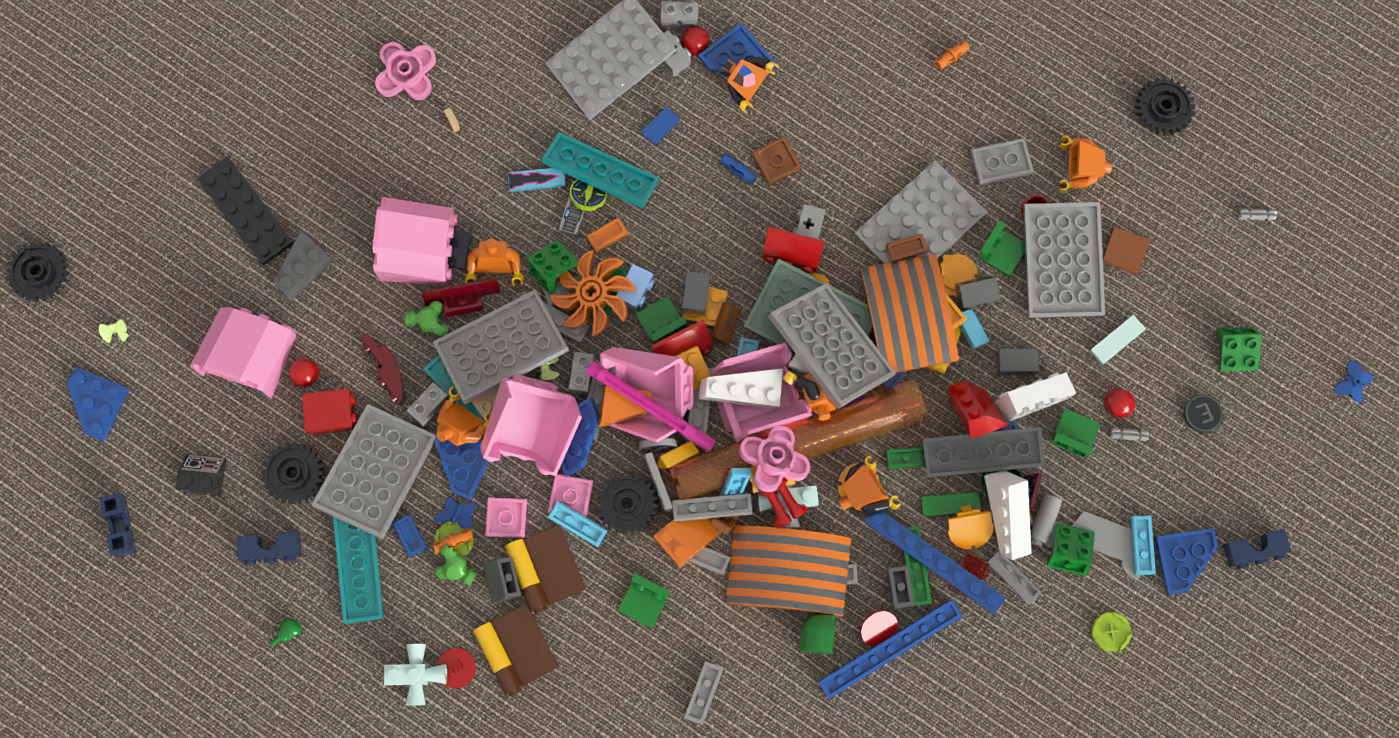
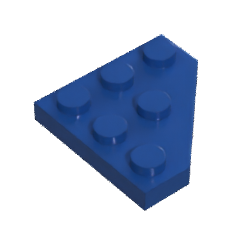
M742 23L738 24L698 55L700 61L711 72L728 73L722 69L728 59L737 65L741 59L744 60L746 57H761L776 63Z
M75 366L67 386L83 432L104 442L130 389Z
M588 398L578 404L582 418L561 463L565 476H570L585 467L600 419V413L594 398Z
M436 437L434 442L452 492L471 501L490 462L482 456L480 449L482 441L479 440L476 443H465L455 446L449 440L441 442Z
M1214 528L1155 537L1166 594L1174 595L1186 593L1190 590L1192 584L1218 548Z

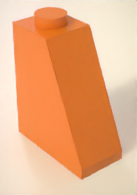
M605 385L598 427L647 415L648 412ZM638 390L654 401V398H651L652 392Z

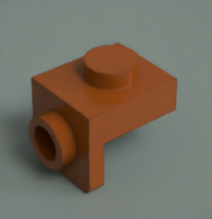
M739 516L714 518L711 526L715 527L719 532L728 534L735 526Z

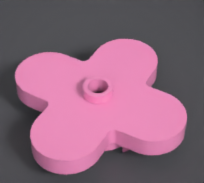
M396 42L385 44L380 50V58L386 66V70L381 72L376 78L375 85L378 92L382 96L392 97L405 90L415 100L426 99L432 91V85L425 73L432 69L436 63L434 51L425 45L418 46L409 52L405 51Z
M776 426L772 428L766 440L754 436L747 437L739 447L741 458L745 462L757 467L754 482L762 491H775L781 484L783 477L794 481L803 480L810 471L809 460L804 455L796 451L794 452L795 436L788 427Z

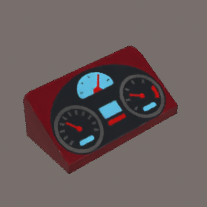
M1041 473L1023 477V479L1028 480L1029 513L1034 508L1042 477Z

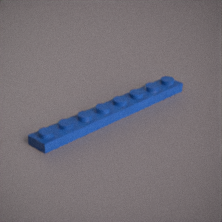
M871 512L864 521L866 525L993 615L996 614L1006 598L885 512Z
M950 599L817 682L827 699H830L962 617V614L953 599Z

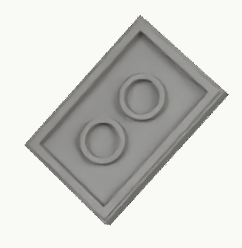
M1025 138L970 150L979 186L1034 174Z
M652 452L645 454V461L665 514L673 513L672 504Z

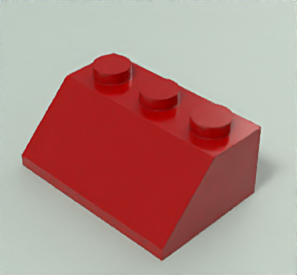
M769 227L762 259H765V262L770 264H776L777 260L780 259L796 268H800L805 273H816L824 241Z
M701 320L651 345L652 353L675 356L689 348L698 346L702 357L712 352L711 349H713L714 344L704 320Z
M967 381L947 387L950 405L971 439L1008 427L1007 422L984 388Z

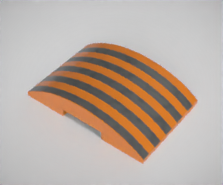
M935 254L860 268L876 347L896 373L959 361L946 291Z
M735 525L726 604L767 607L843 617L851 538L797 529Z

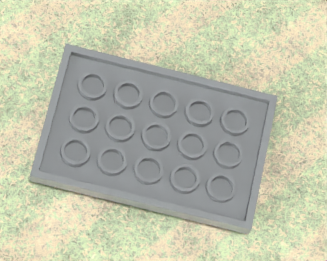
M622 0L551 57L545 64L588 119L591 120L677 50L637 0Z
M934 160L854 233V236L882 264L891 262L886 248L887 243L923 234L928 253L911 258L935 254L938 259L988 212Z
M1100 202L1024 204L1028 318L1105 316Z
M827 283L768 315V318L838 409L896 374Z
M536 289L433 341L464 404L500 387L503 378L512 379L514 375H524L569 351Z
M367 404L315 497L312 507L383 540L433 447L437 436Z

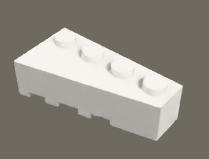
M783 368L704 378L700 380L699 399L769 409L780 407Z
M1057 372L1048 376V379H1039L1032 382L1031 385H1023L1013 391H1007L999 395L1000 399L994 402L1005 421L1010 422L1067 400L1075 395L1076 392L1067 373L1059 375Z
M1005 470L985 475L1000 554L1011 560L1031 554L1028 480Z

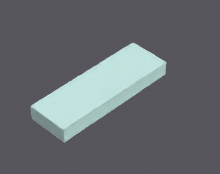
M1132 315L1093 347L1090 352L1103 365L1145 331L1146 328Z

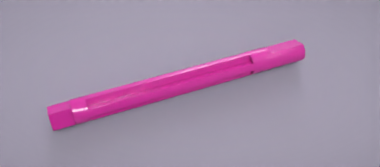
M592 361L586 370L587 374L601 383L603 382L709 452L716 442L715 439L690 423L685 422L611 374L596 362Z

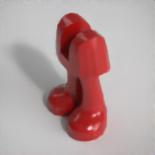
M783 477L781 484L775 491H779L792 518L797 519L805 514L808 508L804 504H798L786 486L788 479ZM758 488L760 495H765L776 514L773 522L775 528L777 529L790 523L792 520L779 501L775 491L765 492Z

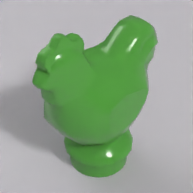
M433 301L430 306L422 308L418 313H415L413 310L406 311V327L413 328L415 325H419L423 332L433 333L434 335H439V337L445 336L449 332L447 325L438 323V316L443 310V305L439 301Z
M448 545L441 547V555H444L446 563L436 568V576L439 579H461L463 584L470 586L477 572L473 568L468 569L466 559L453 550V547Z

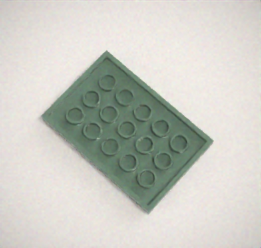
M778 259L743 327L777 345L786 342L791 352L796 354L768 318V315L776 309L824 285L825 282ZM828 284L868 336L873 327L869 306Z

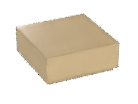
M450 108L444 110L453 131H459L460 126Z

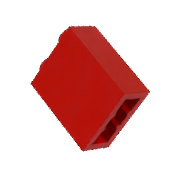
M349 389L302 394L305 433L308 435H318L354 429L355 424L358 422L357 414L353 411V405H356L355 394H352Z

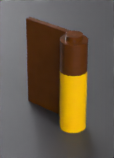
M561 525L554 526L529 538L513 541L505 546L508 556L513 558L517 579L530 612L535 611V614L542 613L547 610V606L586 590Z
M527 603L497 620L488 622L473 630L505 695L509 694L512 697L520 693L521 687L559 667Z

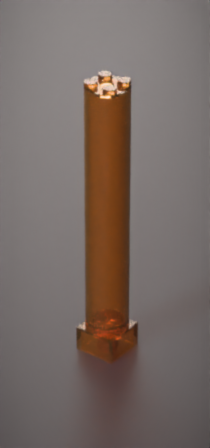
M916 379L895 385L889 391L842 406L839 409L836 408L830 412L831 417L828 420H820L819 415L785 427H788L794 433V452L796 451L810 459L901 427L903 430L923 423L929 414ZM770 431L754 437L766 440ZM742 441L681 461L669 468L672 481H677L678 484L676 492L679 500L694 499L722 489L731 468H751L752 464L745 462L739 454V447Z

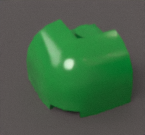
M815 614L809 617L802 625L800 631L799 651L809 654L831 655L835 633V615Z

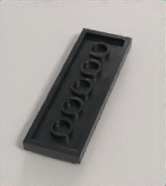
M226 157L197 178L263 266L294 244L229 157Z

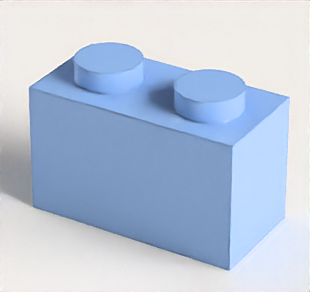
M633 264L626 278L634 284L637 292L619 291L616 296L620 297L627 307L637 311L639 307H643L647 298L645 294L648 290H652L655 281L653 280V273Z

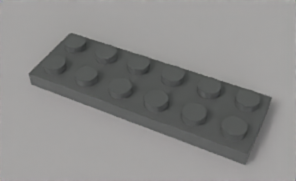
M1041 427L995 431L972 439L968 434L923 439L927 478L1045 466Z

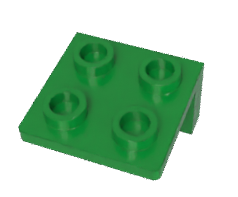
M999 220L977 258L1010 276L1025 252V242L1004 231L1003 228L1006 224Z
M558 239L526 257L529 272L550 295L556 292L555 278L578 265V260Z
M668 296L636 313L637 319L652 344L687 328L685 318L679 315Z
M1255 327L1216 329V336L1222 341L1220 370L1222 372L1256 371L1259 369L1262 334Z
M1064 409L1050 444L1086 459L1093 451L1091 446L1100 423L1071 410Z
M1057 523L1055 526L1053 551L1048 559L1047 567L1086 576L1092 565L1095 532Z
M634 574L631 580L632 583L618 611L653 628L670 595V591Z

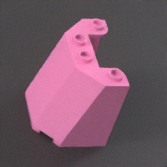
M382 197L381 207L378 206L373 239V253H375L373 267L379 280L448 286V280L452 279V269H449L447 263L448 257H451L452 245H449L450 238H453L454 226L458 225V214L455 213L454 208Z
M221 307L190 368L201 376H204L205 372L258 389L268 398H272L296 334L292 331L291 327L283 324L279 325L271 321L270 317L259 314L256 316L252 314V311L245 308L237 310L232 307Z
M786 342L723 360L712 370V376L714 377L783 368L780 407L769 409L716 402L725 429L728 432L732 431L737 443L747 437H756L768 433L776 426H788L812 416V409L808 406L805 399L798 400L799 394L797 389L794 388L793 384L790 385L783 379L785 374L790 371L786 365L790 363L792 358L791 349L787 347Z
M612 347L600 353V361L603 368L610 369L614 367V376L635 389L652 392L651 398H654L656 403L682 420L687 409L691 410L693 406V369L686 365L681 358ZM649 412L641 417L608 425L656 443L677 431Z
M514 375L512 379L503 378L480 447L483 458L494 462L500 460L501 454L504 456L511 455L524 461H535L536 467L541 474L556 476L582 418L575 398L570 394L557 391L559 387L553 383L523 375Z

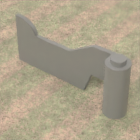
M1048 494L1043 495L1030 532L1031 544L1038 547L1044 545L1053 549L1055 526L1057 523H1061L1056 521L1062 503L1061 499ZM1083 511L1072 526L1094 531L1093 550L1120 560L1123 571L1133 580L1139 581L1140 575H1134L1131 529Z

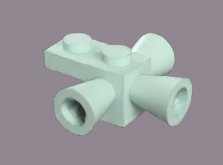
M793 485L787 486L798 504H804L806 507L819 505L817 486L793 488ZM777 490V497L792 520L781 528H801L798 518H792L785 501ZM758 493L759 512L772 509L773 507L765 495L761 496Z
M407 644L410 664L384 665V685L409 686L406 706L426 705L422 685H428V681L446 684L447 665L443 664L428 668V665L422 664L426 644Z

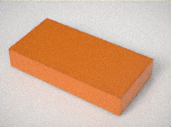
M618 217L587 235L586 238L594 251L598 253L628 235V231Z

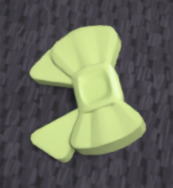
M119 319L113 324L99 325V333L107 343L111 342L112 334L116 332L123 342L128 337L126 323L123 319Z
M558 358L540 366V380H554L559 375L558 372L550 370L549 367L550 364L557 362Z

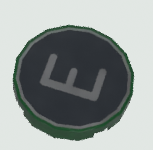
M1203 394L1197 395L1187 402L1183 415L1189 428L1199 433H1208L1218 428L1221 424L1223 409L1218 400Z

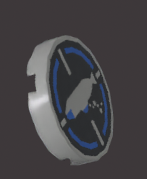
M667 437L658 443L648 439L639 443V451L645 454L651 452L652 454H662L677 448V441L674 438Z

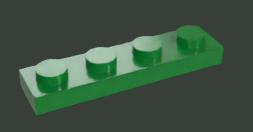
M920 526L906 527L921 538ZM903 551L905 566H908L914 600V606L912 607L932 604L926 567Z

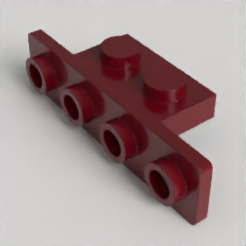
M497 278L423 291L422 297L425 306H430L433 301L443 303L445 316L450 317L482 311V296L499 293L500 288Z

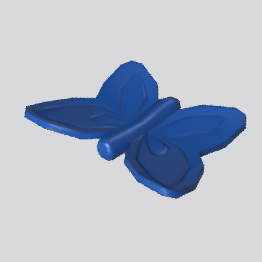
M1351 360L1347 365V372L1350 377L1348 375L1345 376L1347 381L1337 384L1334 388V393L1345 396L1350 394L1355 401L1361 402L1363 396L1361 389H1365L1364 385L1373 381L1374 377L1367 372H1363L1362 367L1357 362Z
M448 497L445 502V510L438 513L434 521L441 523L451 520L452 523H455L457 520L458 525L468 529L472 525L470 515L474 512L476 503H466L463 506L460 503L457 505L454 499Z

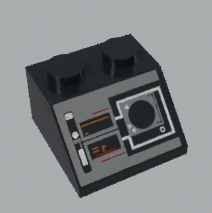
M187 454L178 471L176 490L182 493L221 496L227 458Z

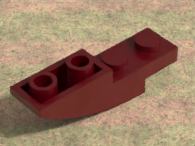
M366 333L362 336V339L365 341L362 345L368 353L373 352L375 355L373 360L380 369L377 371L380 375L378 381L384 388L387 386L390 389L389 396L394 403L399 402L401 406L404 405V383L393 354L385 343L378 347L371 336Z

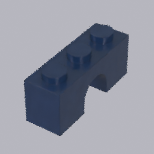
M116 493L99 498L102 516L107 520L110 529V535L106 536L110 555L118 558L137 553L126 496Z
M1285 529L1261 535L1262 547L1260 551L1253 550L1247 538L1224 544L1223 548L1229 567L1236 566L1238 570L1249 567L1248 563L1255 562L1258 565L1266 563L1267 558L1274 557V560L1286 558L1285 554L1292 551Z
M297 531L276 533L277 542L269 550H264L261 537L258 535L237 537L238 561L244 562V565H256V561L276 563V559H284L285 562L296 561V557H301L300 533Z

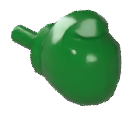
M285 618L279 625L278 637L271 641L270 645L273 647L281 640L287 642L296 635H299L302 631L299 622L296 619Z

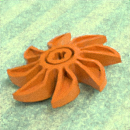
M591 250L580 258L577 265V270L582 276L581 281L578 282L569 271L559 276L561 284L567 290L576 291L574 295H550V298L557 307L566 311H572L580 305L576 312L562 324L567 328L576 329L583 327L589 322L590 313L593 311L592 336L595 337L600 335L609 324V316L604 311L606 305H609L623 323L627 318L628 311L625 302L620 297L611 295V293L619 291L637 292L634 284L623 276H614L606 282L610 275L624 263L623 260L618 258H608L601 261L597 266L596 274L593 276L594 250Z

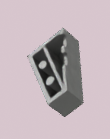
M301 230L273 283L292 301L332 261Z

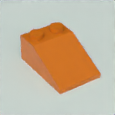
M713 518L676 522L672 520L653 537L680 569L689 559L700 552L702 548L706 547L722 532L717 531L715 527L711 526Z

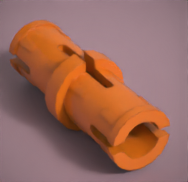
M962 40L953 48H948L942 56L935 59L934 65L937 69L942 70L951 62H956L958 57L970 49L966 41Z
M468 528L455 534L451 533L448 537L432 544L438 555L441 553V547L445 545L456 549L458 545L474 538Z

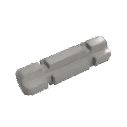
M1240 209L1239 219L1275 220L1277 218V211L1275 209H1268V211L1266 209Z
M1113 427L1110 431V437L1112 439L1121 438L1135 441L1139 439V441H1147L1149 439V431L1126 428L1120 430V428Z

